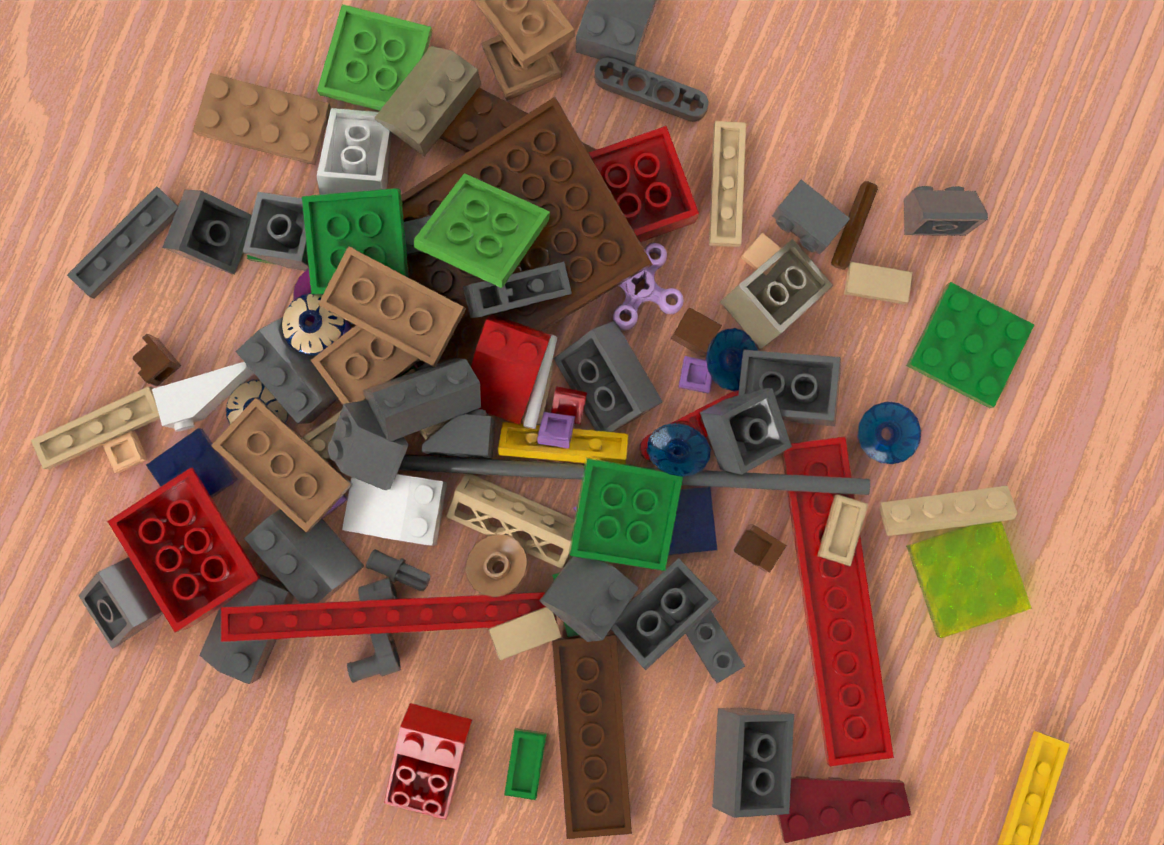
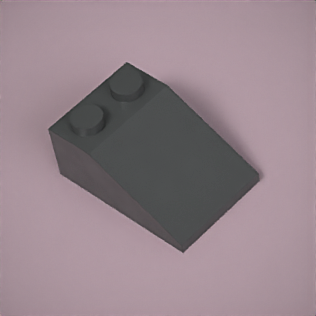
M589 0L576 35V52L599 60L606 57L615 58L635 66L657 0Z
M743 350L739 395L772 388L784 421L835 426L841 358Z

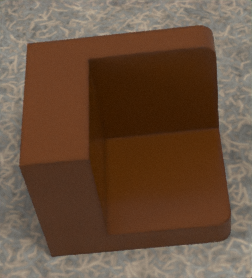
M688 308L671 339L704 357L722 325L696 310Z
M146 334L142 339L147 345L133 356V360L141 368V371L138 372L141 378L146 383L159 386L179 369L181 365L158 338Z
M749 524L736 544L734 552L764 572L770 573L787 545L754 524Z

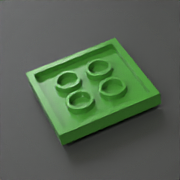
M342 4L317 92L320 96L380 111L427 52L432 36V28Z
M464 173L414 238V248L503 288L549 221L550 211Z

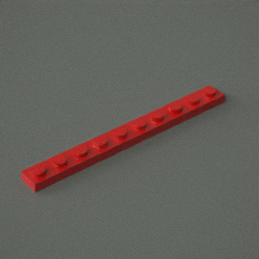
M546 592L511 593L500 597L469 595L221 607V642L491 628L546 607L540 602V599Z

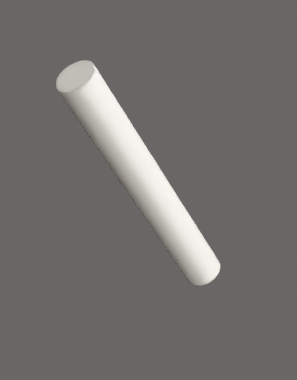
M551 335L531 392L523 424L524 427L536 429L557 336Z

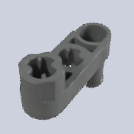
M390 577L358 588L360 601L398 599L395 586L391 582ZM392 633L370 634L375 649L374 655L347 663V670L352 683L378 674L385 676L401 671L400 658Z

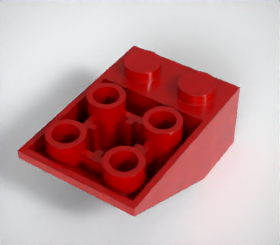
M410 703L400 725L384 804L446 820L472 719Z

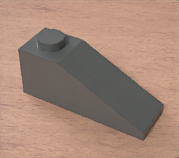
M564 262L512 274L503 288L487 281L463 286L470 318L481 317L572 294Z

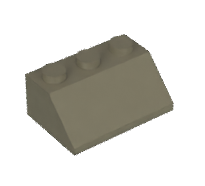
M431 46L374 119L425 157L480 87L479 71L454 51Z

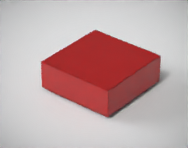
M556 386L551 413L575 416V424L581 425L587 392Z

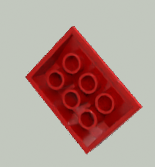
M667 125L589 152L590 157L640 242L696 222L699 211Z
M189 468L107 521L175 633L196 625L261 579L193 468Z

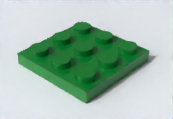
M401 189L302 196L311 294H324L348 246L409 278Z
M950 282L946 285L906 366L989 409L994 408L1029 338L1034 324Z
M586 458L569 555L665 571L683 476H677L679 474L671 475L673 473L668 474L656 469Z

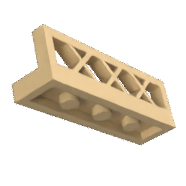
M473 474L464 475L455 490L447 514V518L485 535H508L517 540L526 553L560 568H563L568 557L574 519ZM459 503L471 507L474 514L468 515L457 510ZM493 517L500 520L504 527L497 528L491 525L488 518ZM523 530L529 533L532 540L520 538L517 531ZM552 543L563 548L561 556L549 551L546 544Z

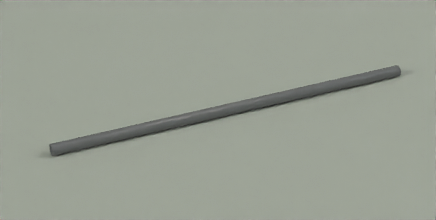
M404 455L398 470L582 480L585 464ZM644 467V468H650V469L661 470V469H659V468ZM700 470L690 475L682 471L684 474L682 485L859 495H869L870 480L861 478L747 472L740 475L727 471Z

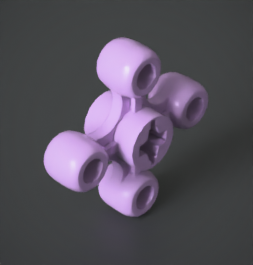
M650 243L644 250L649 258L651 253H657L660 258L657 260L650 258L653 263L652 266L618 285L624 290L626 296L623 304L618 306L613 313V321L616 322L620 330H630L635 326L638 319V307L644 302H655L659 305L661 311L669 315L679 312L683 306L684 298L679 290L674 288L663 289L655 282L654 274L656 270L661 268L667 259V251L659 243ZM642 279H645L644 289L635 295V285L642 281ZM671 297L675 299L676 304L669 305L666 299ZM626 313L631 319L624 322L620 319L621 314Z

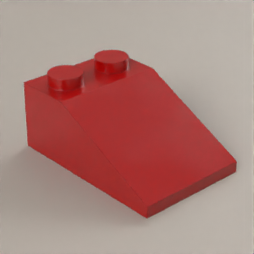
M490 314L487 317L471 364V368L480 382L481 408L478 409L486 410L488 414L520 425L551 338L550 334L494 314Z

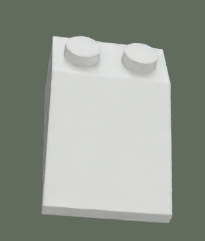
M331 108L317 171L320 195L387 189L392 132L374 119L379 112Z
M396 474L391 489L382 490L351 477L353 485L349 488L342 530L423 545H437L447 487L446 482Z

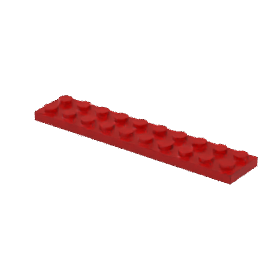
M846 437L791 443L792 447L782 452L785 475L852 478ZM787 491L827 765L831 767L894 758L861 536L859 535L851 566L817 556L834 496L838 494L855 500L854 494Z

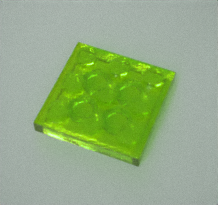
M1002 521L968 525L906 545L937 637L944 638L1032 609Z

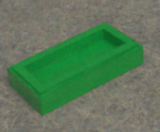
M519 728L514 729L505 796L536 800L546 733Z

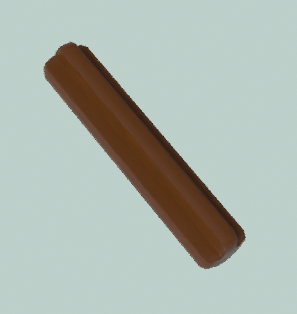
M864 181L860 185L848 216L850 220L845 224L831 261V265L838 269L845 270L850 264L878 190L876 184Z

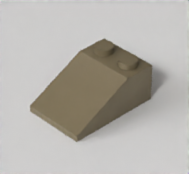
M792 239L732 290L720 303L758 347L762 349L784 332L823 296L833 284ZM781 257L771 271L764 275L763 272Z

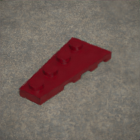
M796 776V778L791 777L789 814L777 815L782 839L784 843L910 816L911 811L905 785L901 780L861 778L850 780L833 777L821 779Z

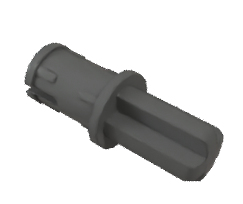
M376 549L372 551L366 563L367 569L390 577L391 582L399 581L419 591H424L427 588L431 577L428 573L406 564L405 559L397 560Z

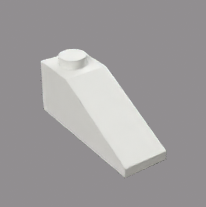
M241 362L152 389L162 426L173 428L176 432L195 427L194 422L204 420L237 387L254 374L245 362Z

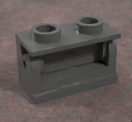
M802 179L772 215L776 219V224L782 230L794 233L800 238V243L803 247L811 252L816 251L818 254H821L850 220L848 216Z
M709 611L686 633L709 674L715 679L717 684L745 667L712 611Z

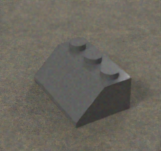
M282 317L259 329L235 352L297 424L312 423L338 397L311 362V359L320 352H303L301 344L299 350L294 348L291 341L296 332L289 338H285L282 329ZM299 317L298 322L301 330L309 334L314 333ZM309 340V343H308V344H309V348H311L312 344H311V342H310V340ZM321 342L323 350L326 349L325 345Z
M615 321L592 329L553 358L570 388L587 392L584 412L595 431L614 432L663 402Z
M452 358L438 363L436 367L429 366L363 390V394L388 442L481 408L480 382L467 360Z
M279 509L244 538L299 603L325 602L364 567L360 560L323 519L310 532H305Z
M678 558L625 607L611 630L640 665L647 670L720 601Z
M258 573L261 579L223 607L292 604L294 596L283 583ZM220 608L199 656L218 672L251 684L261 678L277 639L221 642Z
M718 708L713 808L734 818L789 814L794 714L753 708Z

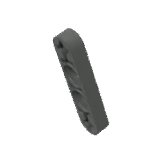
M602 58L595 66V82L602 89L687 121H699L707 112L708 98L700 90L615 58ZM608 68L613 69V75H610L609 79H604L603 72H606ZM622 72L626 73L623 80V86L619 85V79L622 77ZM635 77L641 78L646 86L641 91H633L628 86L629 80ZM668 88L673 92L674 98L669 102H662L657 97L656 93L658 90ZM679 94H683L680 107H677ZM693 100L699 102V108H696L695 112L689 110V104Z

